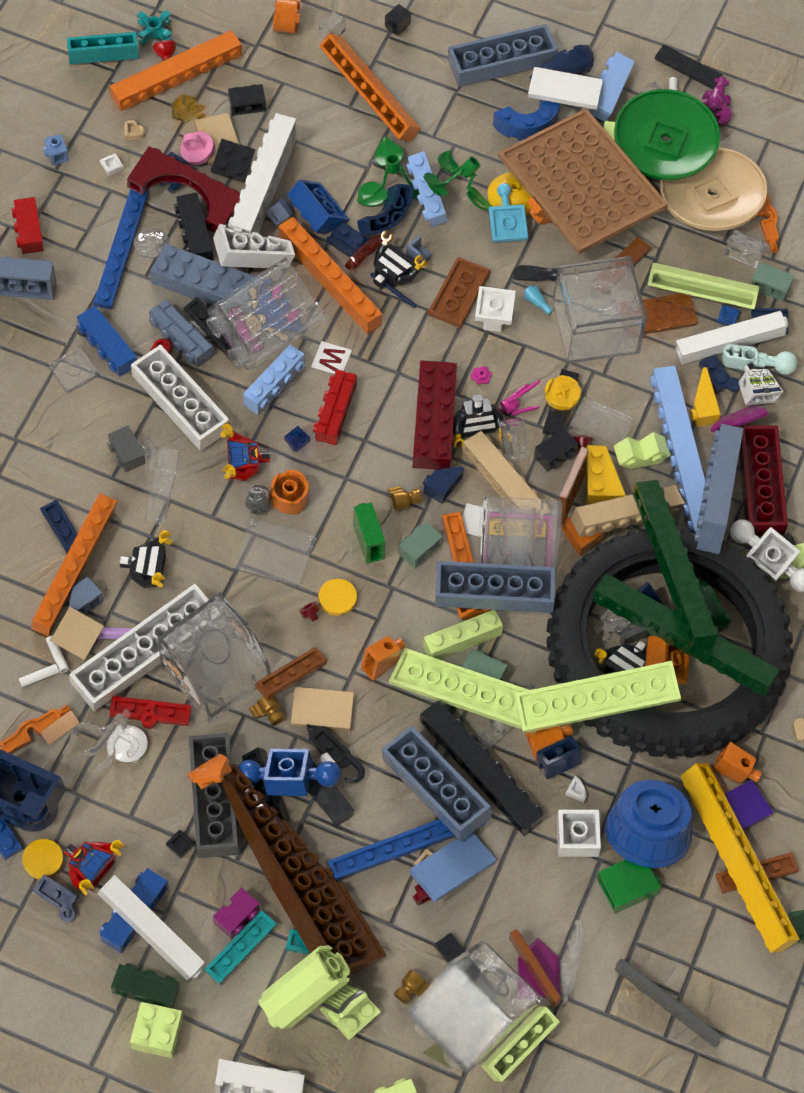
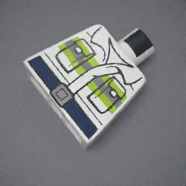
M753 363L744 366L745 373L739 380V386L745 405L776 403L783 390L768 369L756 370Z

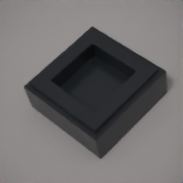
M180 829L165 843L166 847L180 859L195 845L194 841Z

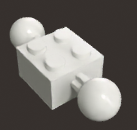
M744 519L735 521L730 528L731 538L739 544L748 543L753 547L746 557H750L755 561L754 566L758 570H764L768 575L767 579L773 584L785 573L790 577L791 587L797 592L804 593V568L797 569L792 565V562L801 551L771 527L760 539L754 534L755 530L751 522Z

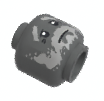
M255 485L253 488H250L247 491L245 504L251 510V513L261 515L262 512L269 510L271 492L268 488L262 485Z

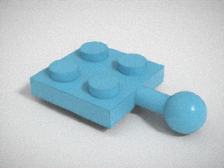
M506 183L500 184L497 188V193L502 198V206L488 208L492 243L528 240L524 204L509 205L511 187Z

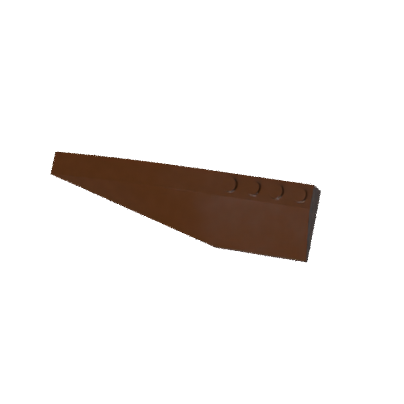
M235 764L229 765L232 771L223 776L224 779L221 782L230 804L264 875L309 953H312L319 946L329 945L333 948L331 952L341 954L350 969V974L347 978L384 959L387 955L346 887L332 877L334 874L329 868L325 869L319 862L320 858L306 848L307 844L287 821H282L278 817V811L273 806L269 807L263 800L264 796L261 792L251 787L252 782Z

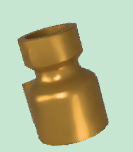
M401 486L388 488L395 511L407 509L410 504L416 505L422 502L419 489H413L407 493Z
M262 696L255 705L249 708L254 719L268 715V720L272 726L278 725L285 720L282 711H279L280 703L276 696L269 700Z
M409 970L401 981L402 987L395 991L394 996L402 1003L407 1004L411 999V994L427 999L434 989L418 973Z

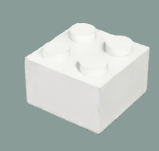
M558 810L556 818L558 857H598L601 849L599 810Z

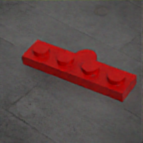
M113 696L109 715L114 718L140 720L142 726L147 729L154 728L157 723L189 726L192 707L186 704Z

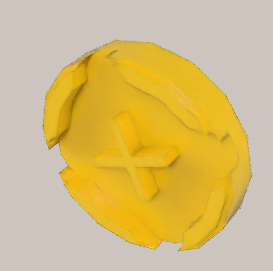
M561 375L547 382L544 397L551 407L558 410H569L579 403L581 388L575 379Z
M338 578L325 582L320 588L318 598L321 608L326 613L341 616V614L351 612L355 607L357 593L350 582Z
M38 839L31 842L25 848L22 855V863L25 871L31 877L41 879L45 874L51 878L61 870L63 853L60 846L54 841Z

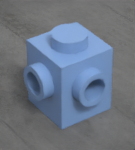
M61 134L44 139L45 146L42 147L45 157H49L52 166L69 161L68 151Z

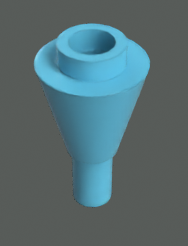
M531 285L524 291V299L540 307L547 315L553 311L546 303L537 285L534 287Z

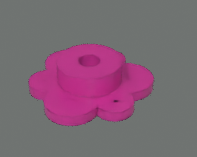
M481 366L480 368H474L470 377L478 385L482 383L488 384L492 373L488 371L486 366Z

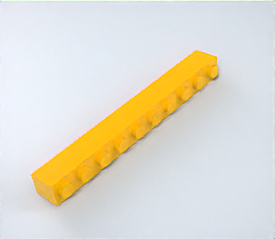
M695 763L680 775L683 785L688 791L693 805L697 808L701 821L706 826L711 840L716 845L719 856L724 861L729 875L737 886V891L742 896L756 928L760 931L765 941V946L769 949L770 953L783 952L800 939L708 763Z

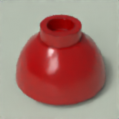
M174 40L160 41L155 43L152 48L155 54L162 58V61H165L175 53L176 42Z

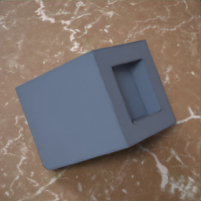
M283 196L272 203L265 212L277 226L289 218L294 209Z
M418 235L407 245L406 256L414 262L418 255L423 256V259L420 261L421 264L424 260L428 261L432 253L421 246V237Z

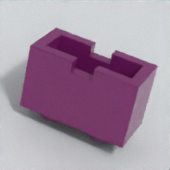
M240 888L230 898L232 903L228 907L223 905L213 916V923L231 939L238 935L260 910L259 903L243 888Z

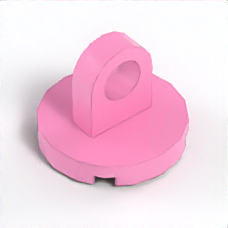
M194 132L183 136L180 152L183 159L189 164H204L214 154L215 143L209 134Z

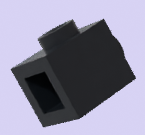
M400 4L396 5L385 15L386 29L397 36L411 24V12Z

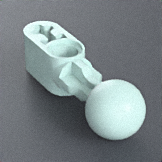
M728 344L724 347L722 364L727 368L744 370V366L753 363L755 368L771 366L775 367L776 371L780 374L788 375L793 373L798 365L796 356L791 352L784 351L777 356H769L751 346Z

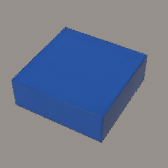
M722 305L717 323L727 326L736 324L740 309Z

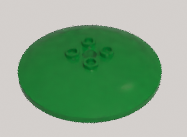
M656 89L633 97L622 107L616 118L614 139L615 143L642 174L660 180H680L696 175L712 162L719 147L720 131L715 116L699 99L678 90ZM668 137L670 141H663L661 138Z

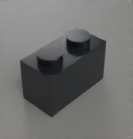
M263 84L228 88V99L232 116L266 112Z
M564 428L537 445L534 457L548 472L559 468L562 462L567 459H573L577 455L579 444Z

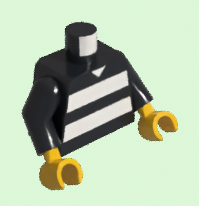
M383 231L381 234L383 242H380L373 263L375 274L377 275L373 279L374 284L377 287H382L387 282L395 288L398 285L413 282L419 274L420 268H425L428 262L424 260L420 264V261L423 259L421 255H418L414 262L392 244L388 246V242L393 241L394 236L390 234V237L386 239L387 231Z
M479 394L474 395L471 401L463 402L462 408L453 419V434H455V437L452 440V445L457 448L456 443L461 441L460 445L463 448L464 440L461 438V434L464 437L475 435L480 431L489 433L497 431V428H499V440L502 442V434H507L509 440L510 435L504 428L506 425L502 411L496 405L490 404L489 399H483V396Z
M164 530L159 534L158 538L134 547L132 557L121 556L120 568H129L131 579L144 589L155 586L162 588L163 584L161 582L166 579L163 576L166 559V549L163 545L164 543L167 545L172 543V540L168 538L172 534Z
M638 641L634 647L624 643L621 646L617 645L605 650L597 649L592 657L599 658V664H602L604 661L602 670L610 674L644 667L646 655L643 653L647 646L641 641Z

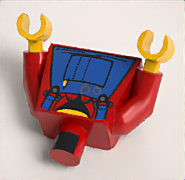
M224 424L221 427L225 431H222L220 436L222 438L228 436L229 438L227 439L228 465L222 469V471L226 472L224 475L225 479H236L245 482L259 473V463H270L269 451L258 452V443L233 431L232 426L229 424Z
M115 840L112 843L84 842L79 849L69 844L64 854L71 858L68 862V874L72 885L81 890L85 896L88 895L87 889L93 892L116 863L113 853L121 856L122 853L119 849L126 846L120 840Z

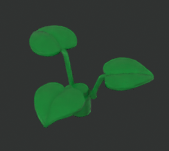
M386 136L379 143L375 152L376 163L380 166H386L383 182L380 186L377 182L370 181L360 187L357 202L363 206L375 207L386 201L388 192L383 188L385 187L388 173L396 174L398 171H401L408 185H413L403 170V166L400 165L404 158L403 149ZM413 186L412 198L418 200L419 189L415 190Z
M451 150L445 151L438 156L437 160L445 171L451 172L453 176L444 183H441L432 173L427 172L423 175L429 188L440 197H445L448 194L444 186L461 175L465 178L471 177L467 185L468 192L466 193L470 201L482 210H488L489 207H493L478 190L471 187L474 178L477 176L475 172L481 166L474 157L470 156L459 167L452 157Z

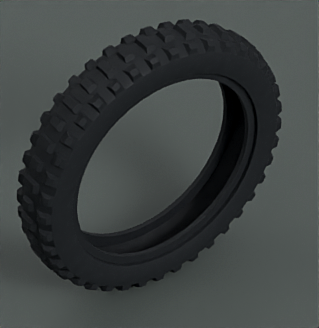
M688 528L677 529V531L681 533L682 544L688 551V559L693 564L695 577L702 581L705 580L707 584L713 586L731 601L747 626L751 639L752 654L780 669L776 681L765 697L740 684L735 691L723 700L699 710L666 712L643 708L583 721L589 727L594 726L597 729V734L601 737L612 738L613 744L625 747L627 745L632 752L646 751L652 757H663L665 754L668 756V759H676V757L683 755L691 758L702 755V753L705 755L711 754L713 751L721 748L724 749L730 742L733 744L737 743L738 740L740 741L750 734L758 724H762L770 710H773L777 705V697L782 696L787 684L784 682V679H788L790 676L791 668L788 666V663H791L794 650L790 648L793 636L788 631L790 618L789 615L784 614L786 605L783 599H778L776 595L778 589L776 586L767 581V573L764 570H758L754 566L755 561L752 558L743 557L739 548L726 546L725 540L722 542L719 554L697 550L698 541H694L695 533H690ZM646 529L639 530L638 533L636 530H631L626 535H617L604 543H600L573 566L571 572L565 576L562 586L558 587L555 594L553 613H550L552 618L548 619L546 630L550 633V636L546 639V645L551 650L548 661L549 666L555 668L553 674L555 682L562 684L601 676L591 657L586 636V623L592 609L596 605V602L592 601L594 591L606 573L623 582L638 575L662 572Z

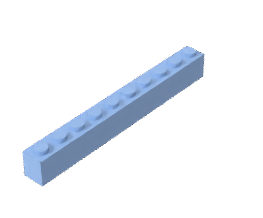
M676 367L654 368L653 374L650 376V385L655 390L654 401L659 406L658 417L663 421L662 433L667 437L666 443L671 453L670 464L675 469L674 480L675 483L679 484L678 491L685 502L682 511L683 515L687 516L688 522L686 526L690 529V533H696V530H700L696 527L700 517L699 511L705 484L703 470Z

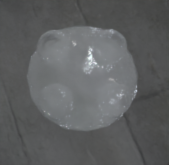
M146 228L137 233L133 245L140 258H155L160 255L165 244H169L167 234L158 228Z

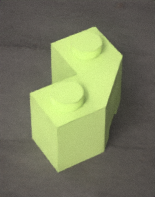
M655 432L640 441L627 437L614 445L619 465L629 469L659 464L671 456L665 436Z

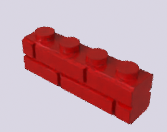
M337 369L334 376H330L328 382L330 389L325 391L323 397L324 407L320 406L318 411L319 422H315L313 426L316 441L337 445L357 385L356 374L346 373Z

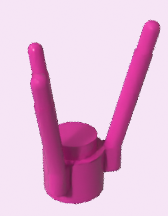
M537 380L531 385L525 384L511 396L501 401L500 405L505 414L511 413L512 416H515L519 413L538 409L539 406L537 405L517 410V407L520 406L517 399L541 381Z

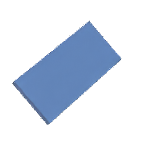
M471 833L463 841L457 838L410 868L409 873L435 903L496 862V858L478 837Z

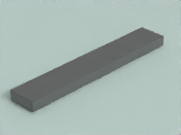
M623 958L618 961L615 967L616 972L714 1048L717 1046L722 1037L717 1031Z

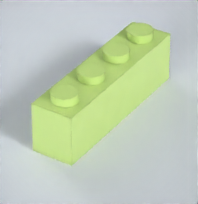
M491 610L425 636L423 648L428 656L440 660L501 636L503 624L496 610Z
M538 1006L488 1057L481 1067L494 1081L503 1082L560 1021L546 1006Z

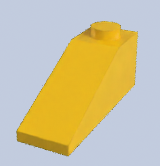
M704 367L702 370L693 409L690 410L692 421L695 420L696 427L713 425L719 420L721 415L707 367Z

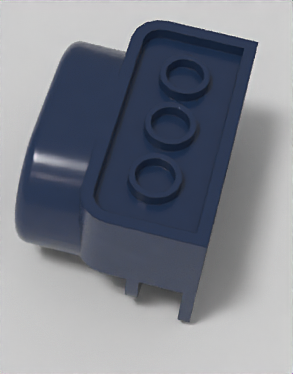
M0 749V818L4 819L6 823L28 832H37L47 828L55 820L58 813V803L66 791L61 776Z

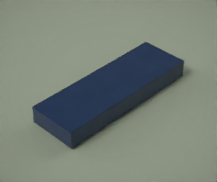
M55 500L41 507L40 511L65 552L68 553L78 533L59 502Z

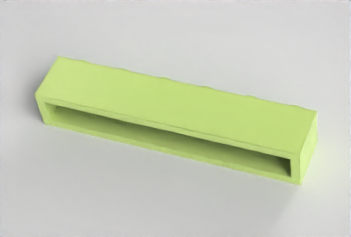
M654 262L648 281V286L750 309L755 308L759 292V286Z

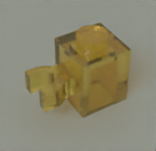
M181 94L172 102V119L189 122L193 117L197 119L205 118V114L199 112L205 109V105H198L197 97Z

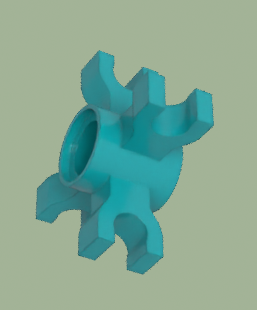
M165 10L160 17H148L143 11H140L137 14L139 18L137 22L141 26L146 27V29L137 34L140 38L138 43L144 46L150 38H161L162 41L172 40L170 38L172 32L163 28L172 22L169 18L171 13Z

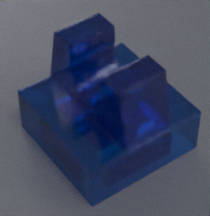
M297 426L284 436V441L288 443L294 452H298L311 441V438Z

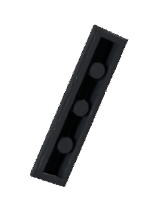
M257 747L243 755L242 758L243 761L253 760L260 767H266L268 756L264 749ZM260 779L257 784L252 785L254 790L261 792L264 796L263 800L269 807L273 806L278 811L277 815L282 821L290 820L282 796L267 795L263 779Z
M312 760V768H317V764ZM310 779L308 793L336 826L353 816V807L335 786L324 787L317 780Z

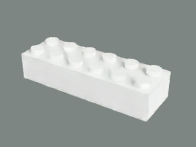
M159 345L131 364L132 376L200 451L221 438L220 433L225 431L221 427L224 424L230 425V420L162 345Z

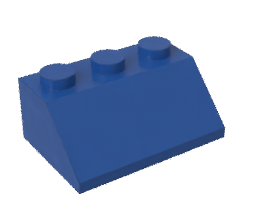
M299 179L287 194L291 199V204L298 208L301 216L309 222L311 229L316 233L327 234L335 230L342 221L347 223L350 220L320 182Z

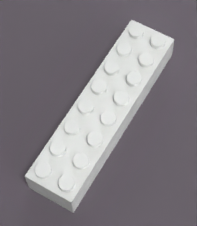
M276 113L274 119L270 120L269 131L264 134L263 146L258 149L257 161L252 163V173L246 178V187L241 190V200L235 205L234 217L230 218L228 228L233 230L234 228L242 229V232L249 234L260 232L267 214L265 211L272 202L296 142V118Z
M193 584L69 674L70 683L91 709L96 711L110 701L113 696L118 695L162 663V655H166L167 658L218 622L219 611L198 586ZM160 643L168 650V652L165 649H163L161 654L162 647H160Z

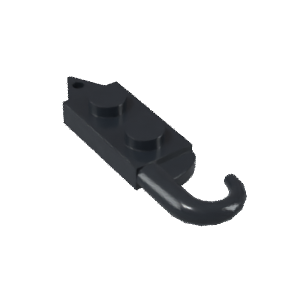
M306 725L309 735L308 742L322 755L328 753L340 769L352 765L358 771V775L355 778L346 776L344 779L347 782L358 783L364 778L365 768L362 763L324 726Z

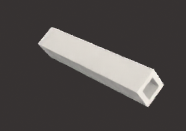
M781 311L676 340L675 350L681 365L721 354L724 347L728 344L749 346L784 336L788 327V321L786 317H783Z
M115 875L99 890L97 894L186 980L191 977L195 979L203 971L201 966L205 962Z

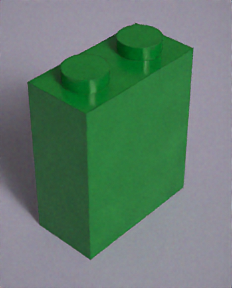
M372 502L361 503L354 507L353 526L365 562L369 564L385 559V539Z
M626 859L599 871L596 878L615 914L658 895L661 888V881L657 875L653 874L651 867L639 866Z

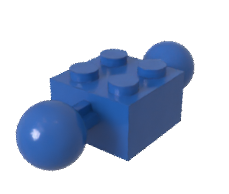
M270 749L266 767H260L253 760H245L238 766L243 774L252 782L251 786L257 784L260 779H263L267 795L307 796L310 779L317 780L324 787H332L341 778L339 766L332 761L322 762L317 768H312L313 763L309 749Z

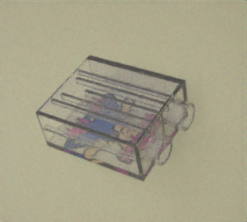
M285 257L215 303L207 310L210 317L206 319V322L211 332L217 338L224 336L231 346L227 352L232 363L239 369L245 367L249 373L317 327L327 317Z

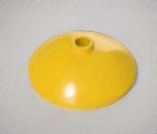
M511 172L496 177L488 187L487 198L489 204L493 207L502 206V198L498 195L497 188L500 184L506 183L511 187L509 205L524 204L525 215L528 216L531 206L527 201L531 196Z

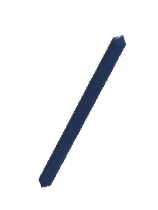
M370 273V276L372 278H375L377 276L374 273ZM387 282L383 285L413 308L417 307L413 301Z

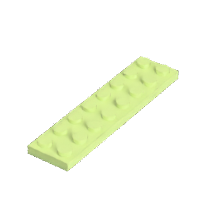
M404 648L389 679L391 685L522 729L515 693L529 691L528 689Z
M672 661L515 693L523 733L681 701Z

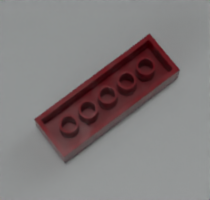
M420 360L412 468L432 470L450 468L457 363Z
M778 425L740 426V428H743L739 460L745 520L752 523L756 536H763L770 527L781 536H784L788 521Z

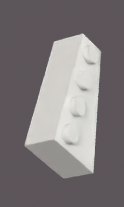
M219 224L213 237L221 266L288 269L295 256L290 240L273 236L266 238L256 232L251 234L242 232V229L234 228V230L228 229L223 224Z
M219 1059L215 1087L216 1093H303L305 1076L299 1071L291 1070L286 1072L276 1068H265Z

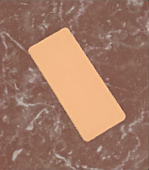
M70 710L44 729L41 735L48 745H51L79 724V721Z

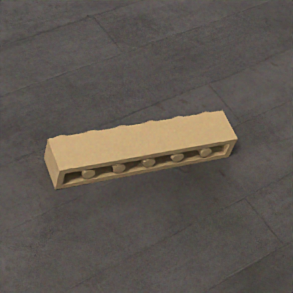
M480 431L463 442V453L514 513L550 515L549 506L539 499L537 492L527 485L526 479L516 472L514 465L504 458L503 452L493 445L488 435L485 436Z
M676 485L664 487V497L666 502H669L670 513L672 517L677 516L685 502ZM633 495L576 507L570 518L579 537L592 536L603 531L609 532L620 527L626 528L633 524H643Z

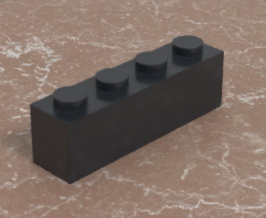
M197 192L176 196L177 204H174L175 214H179L180 217L177 219L179 229H183L184 232L181 233L183 244L187 243L185 251L214 261L213 249Z

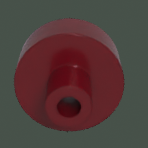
M574 436V439L579 444V451L581 447L587 448V445L592 444L593 436Z
M313 601L302 607L299 612L303 618L310 617L311 621L314 622L319 618L316 613L320 608L317 602Z
M419 884L414 887L417 893L413 896V899L417 905H422L431 900Z

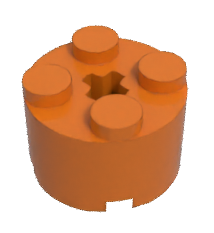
M301 0L275 1L273 31L297 34Z
M286 470L284 473L275 475L271 482L273 507L282 513L297 515L307 506L309 502V484L301 472Z

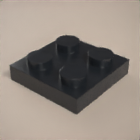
M221 138L211 167V173L245 183L255 149Z

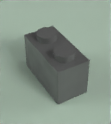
M129 425L108 434L109 442H107V446L111 453H115L116 463L119 467H123L125 473L146 464L145 454Z

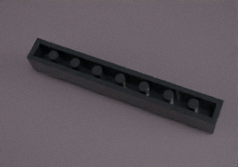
M438 700L420 714V723L523 837L542 823V809L529 800L530 797L526 791L520 790L517 787L514 778L510 775L507 776L503 771L502 765L490 757L489 751L484 746L481 747L477 743L474 734L466 731L462 721L459 718L455 719L446 704H442Z

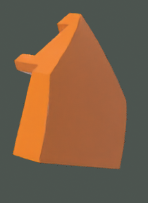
M219 754L186 775L190 782L198 783L200 789H203L213 782H221L224 779L223 776L230 773L232 769L228 764L229 760L227 757Z

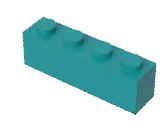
M136 32L67 37L69 64L139 59Z

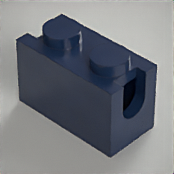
M572 735L537 751V767L539 769L544 768L547 780L582 764V749Z

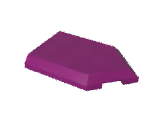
M751 405L721 417L710 430L711 432L719 431L721 424L739 427L767 416L768 412L763 407Z
M537 938L529 948L561 996L559 957ZM519 956V999H547Z

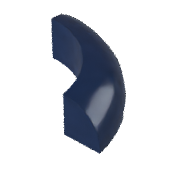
M576 45L570 51L564 49L555 54V59L548 64L544 62L539 68L570 74L590 72L594 62L593 52L588 45Z
M396 184L389 187L387 199L381 211L375 216H366L357 220L360 233L362 235L379 234L396 226L404 218L407 208L410 207L413 185Z

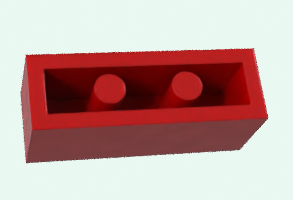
M35 197L14 200L15 207H12L11 210L13 218L17 219V222H13L15 233H19V237H16L17 248L21 247L22 254L43 252Z

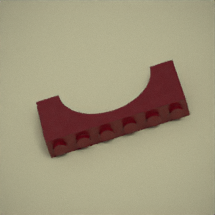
M148 146L127 178V187L141 195L152 186L166 182L180 183L192 188L206 202L209 211L206 227L216 233L219 224L226 225L227 228L230 218L234 217L235 205L241 200L239 191L226 187L222 182L215 181L209 178L207 174L200 173L190 165H184L176 158L169 157L159 149Z

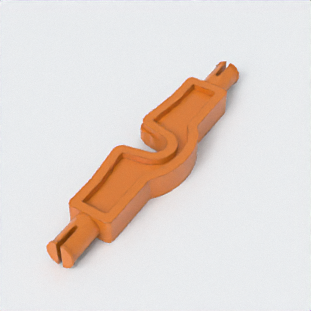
M767 192L765 204L758 213V216L769 217L761 220L760 227L766 244H770L771 252L774 253L775 251L776 253L779 250L777 247L779 236L776 228L778 216L774 207L771 206Z
M66 704L57 711L53 708L39 718L25 721L19 726L16 733L0 743V749L13 754L17 750L29 745L32 742L28 734L29 730H34L39 736H42L41 732L71 710L70 707Z

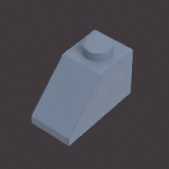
M89 577L77 581L74 587H72L69 607L84 615L103 602L102 592Z

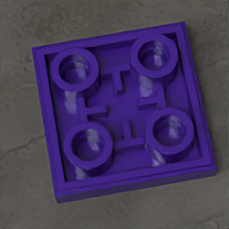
M753 780L725 793L743 830L773 815V811Z

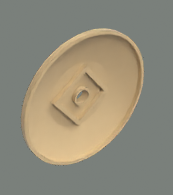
M718 147L712 162L696 175L680 180H661L660 194L668 203V211L681 222L702 230L722 231L742 226L758 215L766 201L767 182L761 169L750 158L737 151ZM712 192V193H715V194H717V195L712 196V195H710L709 193Z

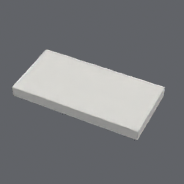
M534 67L528 97L597 110L603 79Z

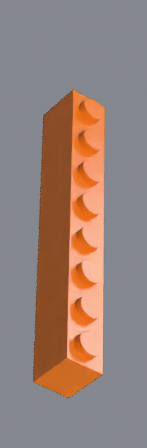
M232 30L110 85L111 98L120 111L129 109L133 105L144 102L202 73H207L217 66H222L230 60L237 59L242 55V44Z
M329 33L319 46L395 136L399 140L411 142L420 131V126L343 37Z
M294 217L278 226L279 238L292 242L295 256L367 335L382 325L381 311Z
M99 493L32 619V630L47 637L50 636L71 596L72 587L80 579L115 512L117 500Z

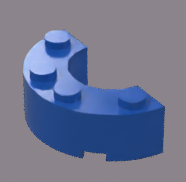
M539 100V109L529 114L518 113L508 106L494 112L493 126L502 135L508 138L510 136L518 138V141H522L554 125L558 118L560 103Z

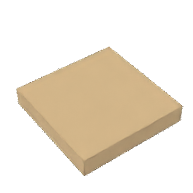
M69 607L50 641L85 660L104 626Z

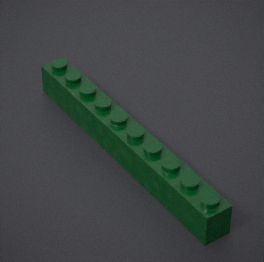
M658 480L636 482L632 495L691 649L714 646L715 640L718 637V628L714 626L712 613L706 606L705 595L701 593L700 582L694 575V567L689 562L686 547L682 544L681 533L677 531L676 520L670 513V505L665 500L664 489L660 487Z
M607 573L594 591L592 601L596 602L597 605L609 609L615 615L621 616L633 625L643 628L649 634L661 638L667 644L677 647L683 653L695 657L701 663L711 666L719 673L729 676L737 683L747 686L757 694L765 697L777 679L780 669L720 636L716 638L714 646L691 649L677 612Z

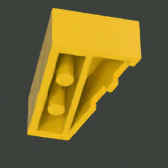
M587 445L588 458L585 474L586 505L626 496L607 447Z

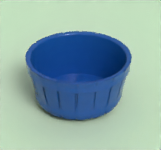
M657 780L639 781L626 788L619 797V800L611 808L605 823L606 836L612 848L627 861L648 868L667 867L680 861L690 849L692 811L688 800L674 786ZM657 805L661 810H658V813H654V810L650 809V807Z

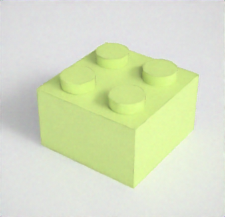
M141 1002L130 1040L131 1049L173 1058L183 1021L182 1011Z

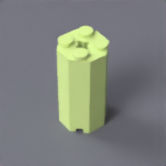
M329 945L319 946L262 993L258 1003L267 1015L268 1022L272 1027H280L281 1029L292 1028L349 982L347 976L350 974V969L341 954L338 952L336 954L332 953L331 950L333 948Z

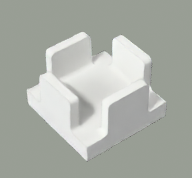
M479 286L475 321L484 322V330L501 332L503 324L511 325L516 291Z

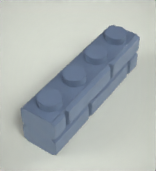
M163 300L158 306L153 307L149 311L150 324L154 328L158 327L161 330L162 336L167 340L170 339L173 342L174 348L178 352L182 351L185 354V359L190 364L194 363L199 367L213 357V346L167 300Z

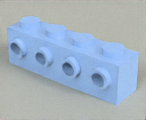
M616 52L613 57L610 56L605 64L607 69H604L599 77L603 79L597 110L588 109L593 116L604 122L607 121L632 69L634 60L619 52Z
M425 152L409 156V164L406 165L409 174L414 175L415 179L412 180L415 190L419 189L420 194L417 197L420 206L424 204L425 210L422 212L425 220H429L432 227L448 222L441 197L429 188L423 178L425 173H432Z
M290 344L243 393L244 406L259 415L279 395L281 390L291 382L293 377L305 366L304 353Z

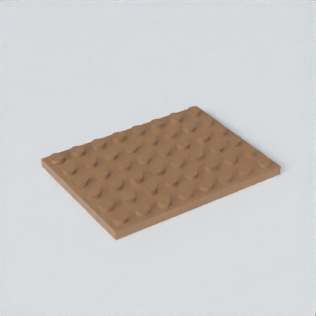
M586 108L498 152L499 159L527 193L536 200L545 215L578 255L668 207V203Z

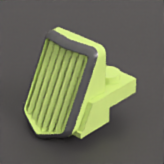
M352 982L345 984L321 1004L322 1008L320 1009L331 1024L335 1025L348 1041L380 1013V1010L367 997L368 994Z

